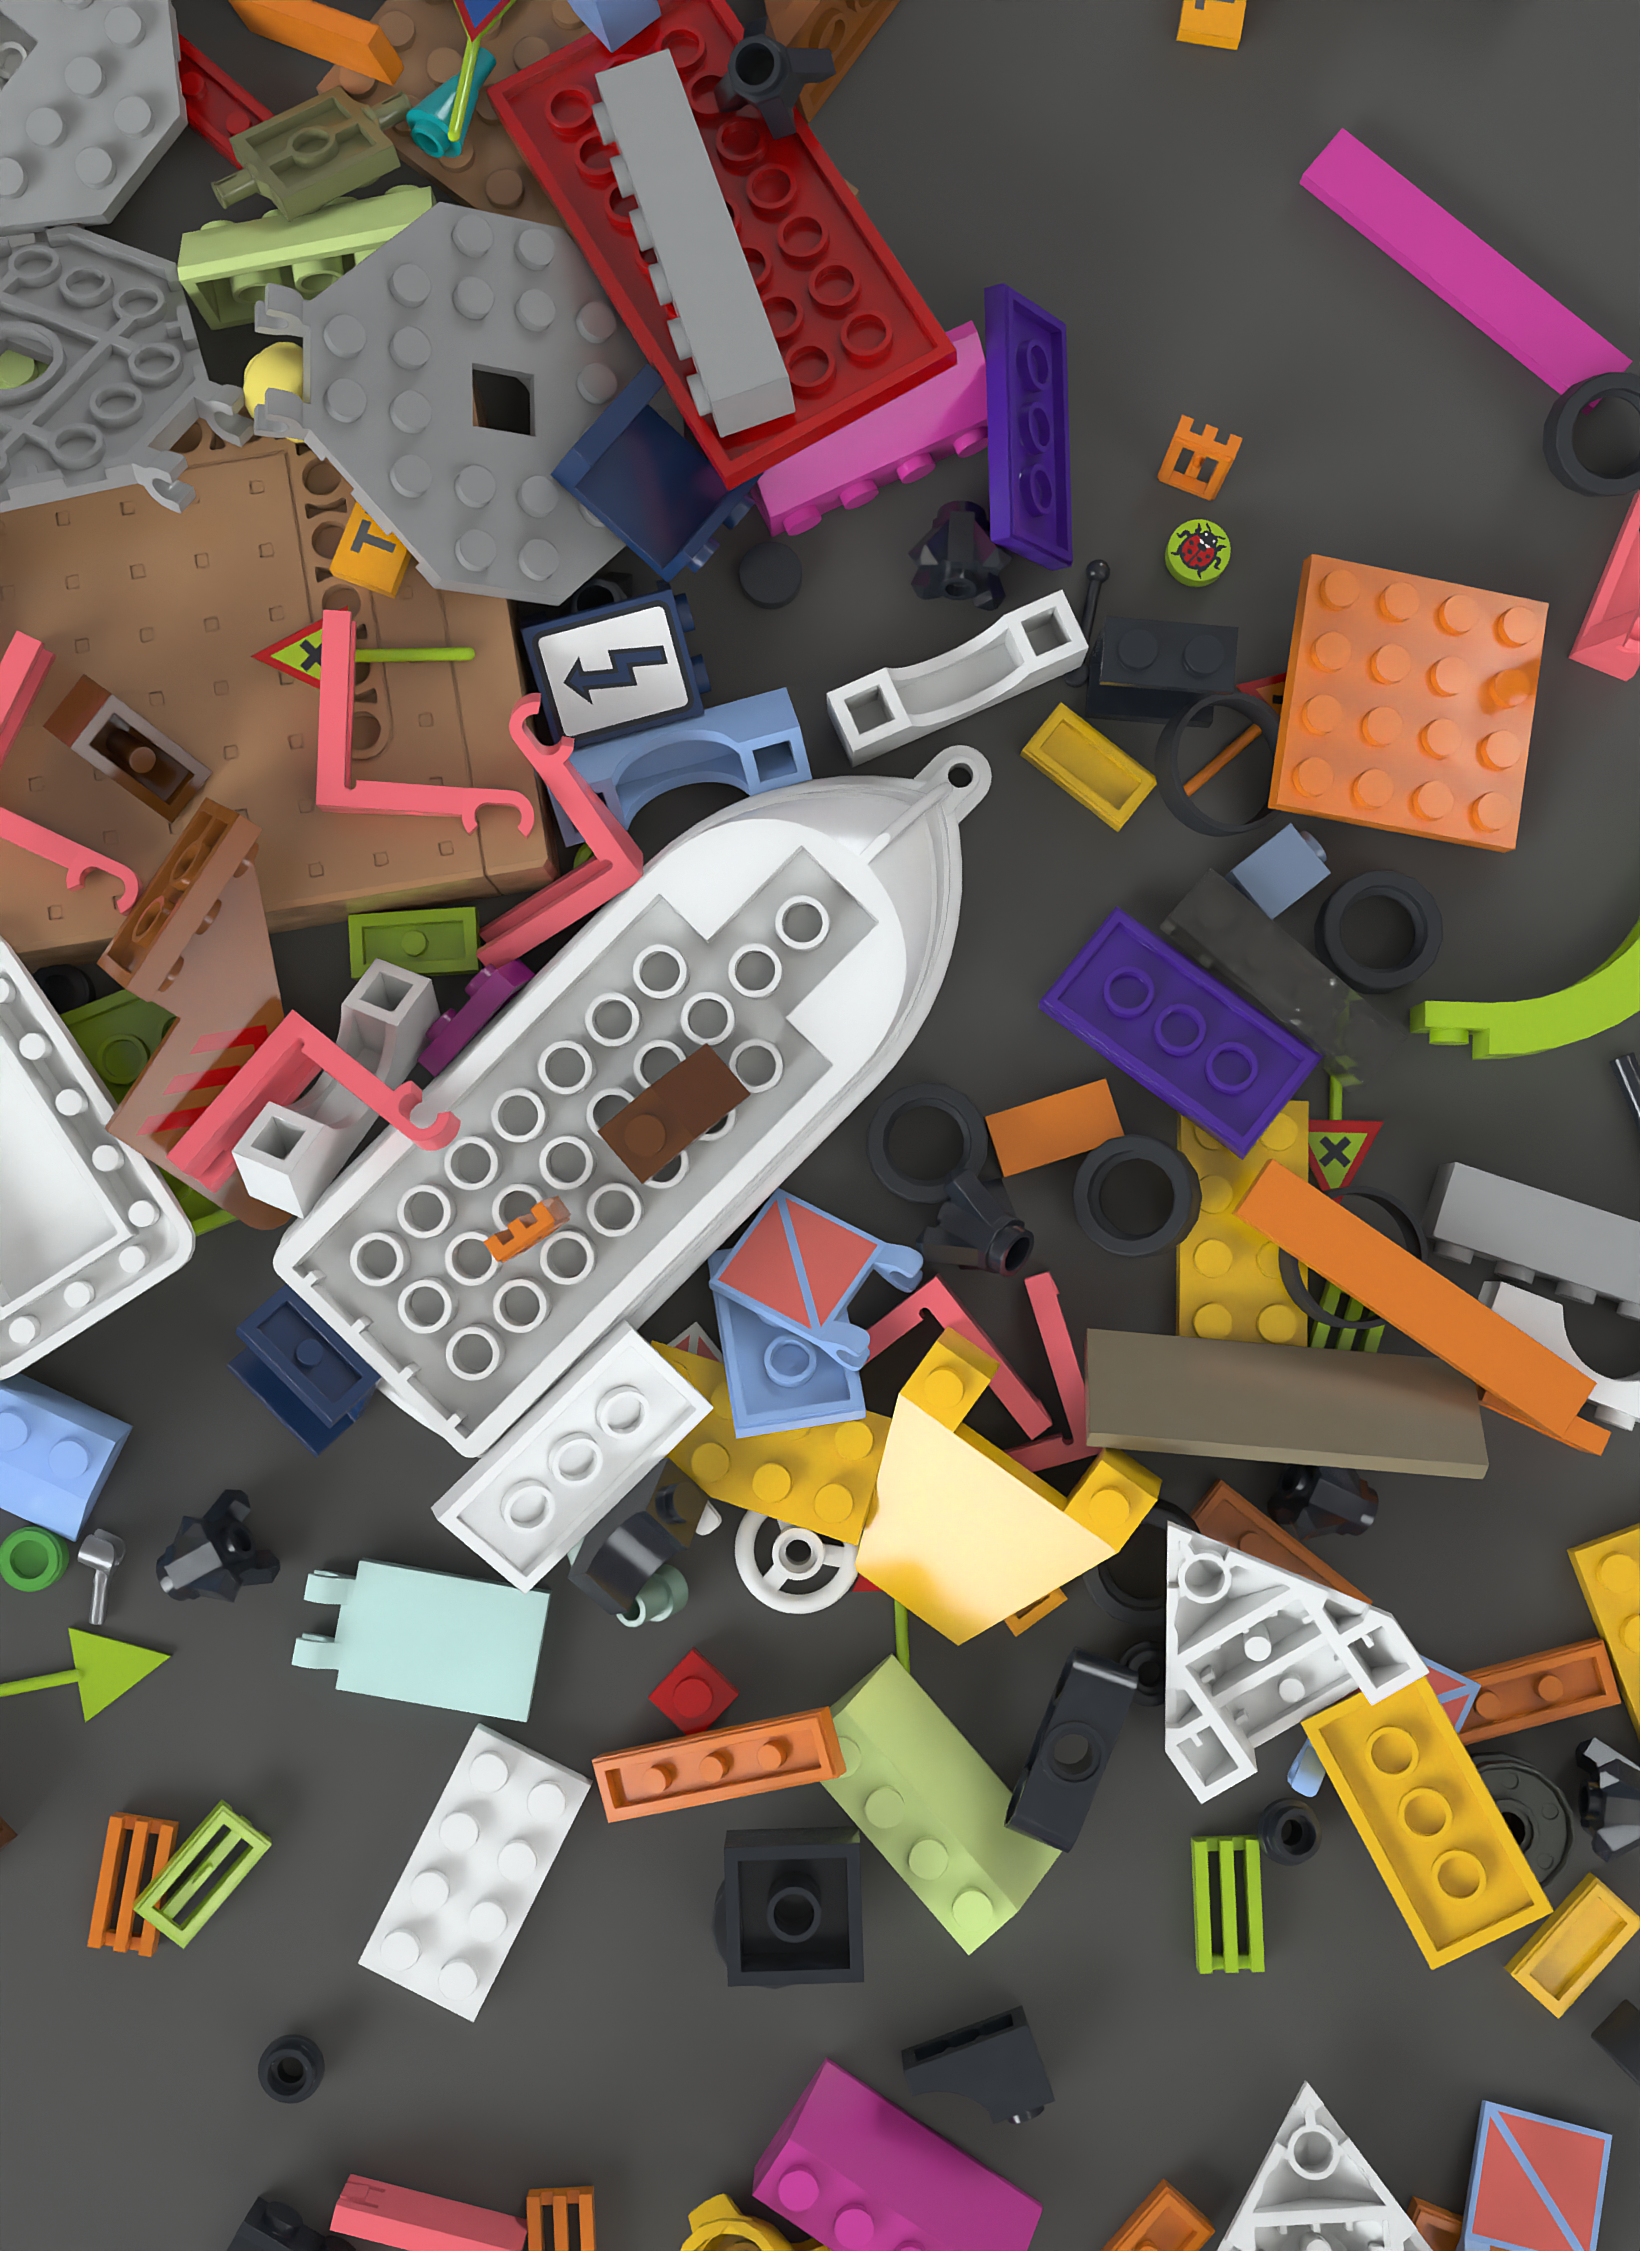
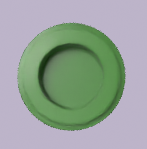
M31 1525L14 1531L4 1540L0 1548L1 1575L9 1585L21 1591L33 1592L53 1585L63 1576L69 1562V1550L64 1538L39 1525Z

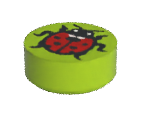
M1203 519L1187 521L1173 532L1165 550L1166 566L1170 574L1178 582L1186 586L1202 587L1209 585L1220 577L1228 564L1231 553L1230 542L1226 533L1211 521Z

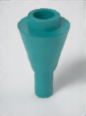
M479 47L461 136L457 142L449 140L448 129L461 70L458 75L452 76L407 112L406 120L411 129V137L415 144L425 153L437 158L442 156L454 158L460 155L479 97L478 91L497 64L495 57L485 48Z

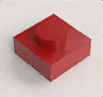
M693 1646L649 1693L648 1698L686 1735L705 1732L738 1697L740 1690Z

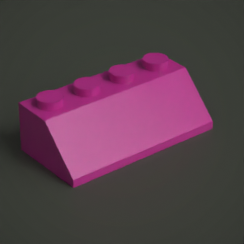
M972 320L945 332L957 350V365L763 472L764 474L750 489V492L756 501L755 503L771 537L787 531L790 536L801 534L816 526L822 520L821 515L841 505H844V508L847 510L860 507L874 499L878 495V488L898 479L903 484L917 481L932 472L936 467L935 462L955 453L960 458L968 457L988 446L986 360L978 332Z
M827 2057L754 2168L752 2196L832 2251H1027L1043 2210L1042 2203Z

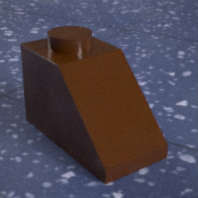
M85 674L82 675L43 725L45 729L170 823L175 821L213 772Z
M706 1043L649 1086L597 1132L640 1183L645 1184L748 1098L751 1093L710 1045Z

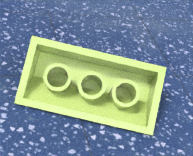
M400 185L389 189L385 195L358 200L353 197H338L325 203L317 212L301 215L291 221L279 209L265 213L261 219L240 223L227 220L212 221L203 225L198 231L182 234L177 265L179 281L211 330L254 323L255 305L258 300L265 301V288L268 283L292 288L299 292L304 300L311 301L436 205L437 202L431 186L419 188L414 185Z
M891 1653L829 1708L847 1771L839 1778L819 1782L964 1951L970 1955L1021 1909L1062 1851L1004 1827L1006 1812L1013 1792L912 1675L905 1670L893 1653Z

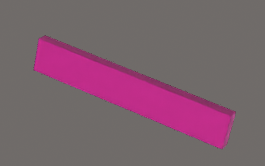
M1344 128L1337 133L1303 173L1299 184L1560 395L1571 385L1592 376L1607 372H1624L1633 362ZM1602 398L1590 402L1581 412L1587 416Z

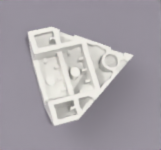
M1167 1520L1165 1752L1201 1804L1258 1772L1254 1748L1354 1690L1360 1688L1372 1706L1430 1673L1427 1665L1391 1613Z
M1305 2080L1217 2251L1433 2250Z

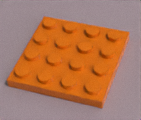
M1311 554L1305 558L1302 563L1268 808L1501 853L1515 850L1549 603Z

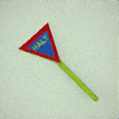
M453 0L467 33L468 40L448 129V138L452 142H457L461 136L481 38L517 0Z

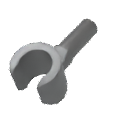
M97 1529L94 1535L91 1534L85 1538L78 1554V1562L96 1569L93 1578L94 1584L89 1623L96 1625L105 1623L109 1589L113 1574L122 1563L127 1550L125 1542L120 1537L102 1529Z

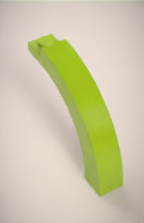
M1640 917L1625 940L1602 964L1568 988L1541 998L1517 1002L1424 1001L1410 1008V1033H1429V1044L1434 1045L1469 1044V1035H1473L1472 1060L1507 1059L1537 1054L1591 1037L1621 1023L1640 1011Z

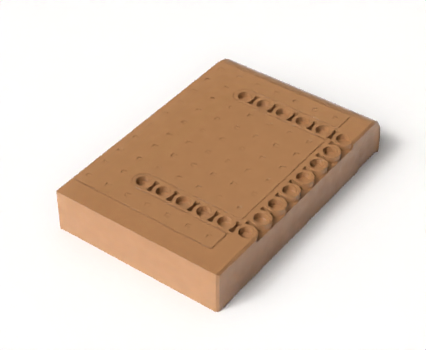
M472 373L473 426L489 428L486 406ZM244 405L238 414L254 421V418H252ZM199 417L168 450L185 456L188 467L177 480L193 486L196 498L181 514L158 503L145 489V486L138 483L0 513V663L16 631L41 641L44 644L43 649L56 655L0 770V807L127 866L139 876L144 892L207 797L239 813L263 829L255 841L259 844V850L254 861L268 934L348 921V915L412 911L501 896V894L509 895L540 890L562 877L547 785L512 739L509 731L510 715L514 704L523 696L532 693L517 600L435 589L415 568L419 562L413 555L395 599L333 576L329 568L356 503L355 498L350 494L354 488L327 458L321 461L305 442L295 443L285 437L273 438L253 434L240 447L222 439L212 430L205 419ZM347 605L352 613V621L357 623L356 649L473 648L475 657L472 660L355 662L351 790L356 787V780L517 791L523 794L533 807L535 822L530 836L526 839L518 830L522 816L520 811L512 806L485 805L481 807L476 814V823L479 828L471 836H469L463 825L462 817L322 812L316 805L320 690L250 656L322 619L323 610H339ZM83 674L112 693L213 771L173 823H170L43 727ZM532 714L526 717L524 722L540 743L536 714ZM0 838V935L12 947L29 973H35L39 968L52 965L70 964L72 966L97 963L127 918V916L120 914L116 902L125 893L123 880L103 870H93L86 876L85 888L72 892L67 889L66 884L69 869Z

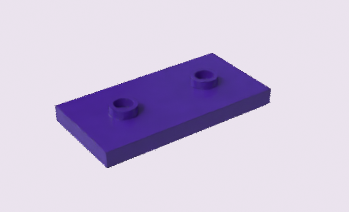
M1005 283L984 288L991 542L1049 570L1072 567L1073 548L1066 324Z
M1117 906L1039 1001V1009L1242 1160L1323 1057Z

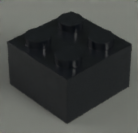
M859 1827L727 1830L724 1844L728 1987L864 1982Z

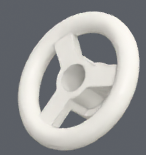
M751 1510L746 1512L736 1535L735 1559L744 1584L762 1603L785 1613H812L829 1607L838 1601L852 1586L858 1575L855 1562L861 1537L856 1546L843 1542V1546L822 1543L821 1538L816 1532L777 1519L781 1533L773 1545L772 1558L774 1564L762 1576L755 1561L754 1542L761 1524L768 1516ZM793 1540H803L810 1546L811 1554L804 1561H793L787 1555V1545ZM822 1564L840 1567L834 1578L826 1586L815 1592L796 1595L779 1590L788 1578L804 1580L812 1577L818 1572Z

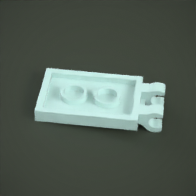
M368 1558L359 1560L356 1576L315 1569L314 1573L308 1574L304 1600L323 1604H341L336 1635L333 1638L304 1632L302 1638H296L292 1665L313 1669L339 1670L335 1688L337 1690L527 1722L530 1715L552 1590L532 1587L526 1594H523L512 1583Z

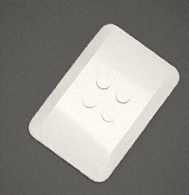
M1 935L0 1380L18 1374L181 1269L192 1257L195 1250L196 1235L191 1222L156 1164L104 1129L118 1108V1104L43 991L12 947Z

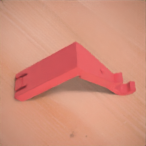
M1640 490L1633 497L1568 657L1624 681L1631 679L1640 666Z
M323 610L316 805L322 812L462 817L463 825L469 836H471L479 828L476 823V814L481 807L485 805L512 806L521 813L522 818L518 830L527 839L534 828V811L530 801L517 791L356 780V787L351 790L357 623L352 621L351 611Z
M16 631L0 663V770L56 658L54 653L43 649L44 644L41 641L20 631ZM0 807V838L69 869L66 884L67 889L72 892L85 888L86 876L93 870H103L122 879L125 884V893L116 902L120 914L124 916L129 915L143 893L142 882L133 870Z
M541 693L525 695L514 704L509 722L510 735L542 777L595 856L480 928L479 935L486 944L477 949L476 956L485 967L491 963L498 969L517 959L631 887L643 876L642 851L568 760L574 749L575 738L562 736L557 744L544 746L539 743L525 724L524 720L526 717L538 714Z
M292 1009L167 1154L166 1158L182 1172L192 1176L215 1194L238 1168L231 1151L266 1104L270 1101L280 1106L291 1105L322 1068L423 1150L436 1151L450 1144L460 1129L461 1121L451 1111L438 1113L436 1121L430 1127L425 1129L416 1127L410 1121V1113L417 1104L422 1103V1090L412 1080L401 1084L393 1091Z
M1050 1270L1026 1277L1024 1281L1073 1437L1065 1439L1062 1432L1002 1450L1032 1473L1099 1454L1103 1447L1086 1446L1085 1382L1057 1296L1059 1290Z
M937 1273L865 1330L870 1336V1344L868 1345L870 1357L866 1361L868 1363L920 1323L925 1316L922 1308H928L944 1329L947 1326L951 1327L1001 1363L988 1385L1031 1440L1052 1425V1416L1046 1410L1041 1399L1035 1396L940 1273Z
M350 2174L336 2203L330 2230L409 2251H523L528 2224L527 2219Z

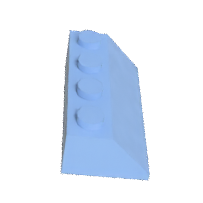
M20 1373L0 1380V1508L76 1542L133 1426Z

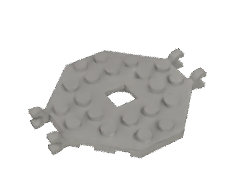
M0 0V14L6 16L38 42L0 91V237L46 232L48 226L79 222L85 227L110 224L188 125L185 98L181 94L178 61H181L176 10L172 6L171 0Z
M438 202L311 301L304 300L301 294L292 288L273 283L267 284L265 288V301L258 300L255 305V332L303 337V401L292 392L268 387L265 392V404H257L254 409V435L300 439L310 447L321 461L327 458L354 488L350 494L388 536L393 532L416 558L419 564L415 568L433 588L559 606L626 546L620 538L550 475L569 450L645 364L648 363L650 365L582 255L579 247L563 228ZM473 369L516 377L526 386L530 393V435L473 426ZM662 386L648 404L684 437L683 416L665 387Z
M74 225L46 229L47 241L16 247L10 246L8 237L0 238V356L9 349L50 365L41 376L31 383L16 388L0 389V513L138 483L145 486V489L158 503L181 514L196 498L193 486L177 480L188 467L185 456L168 450L199 417L205 419L212 430L222 439L240 447L254 434V421L238 414L245 405L243 388L229 384L222 386L208 379L182 284L179 281L176 263Z

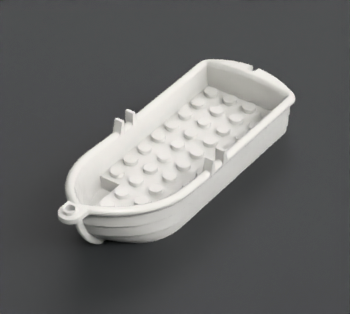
M964 745L951 746L941 751L914 779L875 775L811 779L745 798L719 810L689 828L643 866V876L634 885L610 899L422 1091V1103L417 1104L410 1113L411 1123L420 1129H425L436 1121L438 1113L451 1111L461 1121L460 1129L453 1141L442 1149L426 1151L389 1124L331 1183L305 1219L298 1217L285 1231L273 1258V1266L277 1274L382 1376L377 1388L385 1396L422 1425L445 1438L461 1455L469 1458H482L623 1318L637 1331L877 1087L897 1064L928 1016L942 985L952 955L962 896V855L958 824L983 800L989 790L992 775L987 759L972 747ZM963 768L969 772L971 783L966 787L957 788L949 782L948 773L952 769ZM708 1043L751 1095L652 1180L641 1184L597 1131L649 1086L704 1044ZM559 1196L571 1213V1216H569L570 1220L522 1255L504 1263L502 1261L497 1262L483 1242L492 1235L507 1230L508 1227L506 1225L517 1217L532 1213L530 1208L538 1202Z

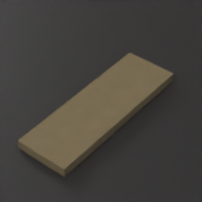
M1086 1329L1083 1342L1086 1446L1483 1479L1489 1467L1475 1382L1441 1358Z

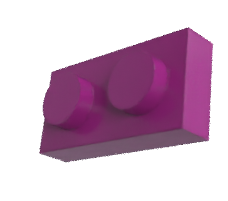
M519 958L498 969L491 963L488 964L466 986L464 991L471 998L458 1013L452 1008L449 1009L428 1029L425 1036L432 1043L418 1057L417 1061L434 1077H437L529 983L535 974Z

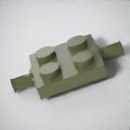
M338 85L229 138L236 159L244 169L217 182H212V189L224 209L258 193L271 199L289 221L301 215L315 213L325 203L356 188L369 186L375 183L380 176L401 166L395 146L383 133V130L406 120L407 112L412 109V105L406 94H403L401 90L398 94L370 107L368 104L365 105L352 100Z

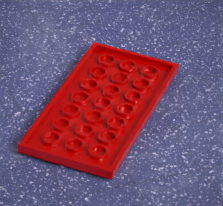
M657 0L662 15L613 53L609 51L593 32H590L485 89L495 114L574 242L579 247L582 255L650 365L663 378L665 382L663 386L729 491L957 365V350L795 105L793 113L797 132L777 140L773 139L761 111L751 105L744 106L742 110L719 114L713 89L728 71L727 65L731 53L739 41L743 40L744 34L743 26L725 0ZM668 48L786 367L796 410L794 413L721 438L712 413L703 416L698 414L687 381L688 376L697 373L692 357L679 360L667 321L677 318L674 305L670 302L660 306L648 270L649 265L658 263L653 248L641 252L629 216V211L639 208L635 195L622 198L610 162V158L620 155L616 142L607 145L603 144L591 105L602 102L595 77L596 73Z

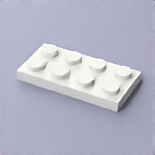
M623 1318L462 1476L431 1509L440 1523L523 1594H526L714 1407Z
M479 1723L358 1964L474 2022L593 1780Z

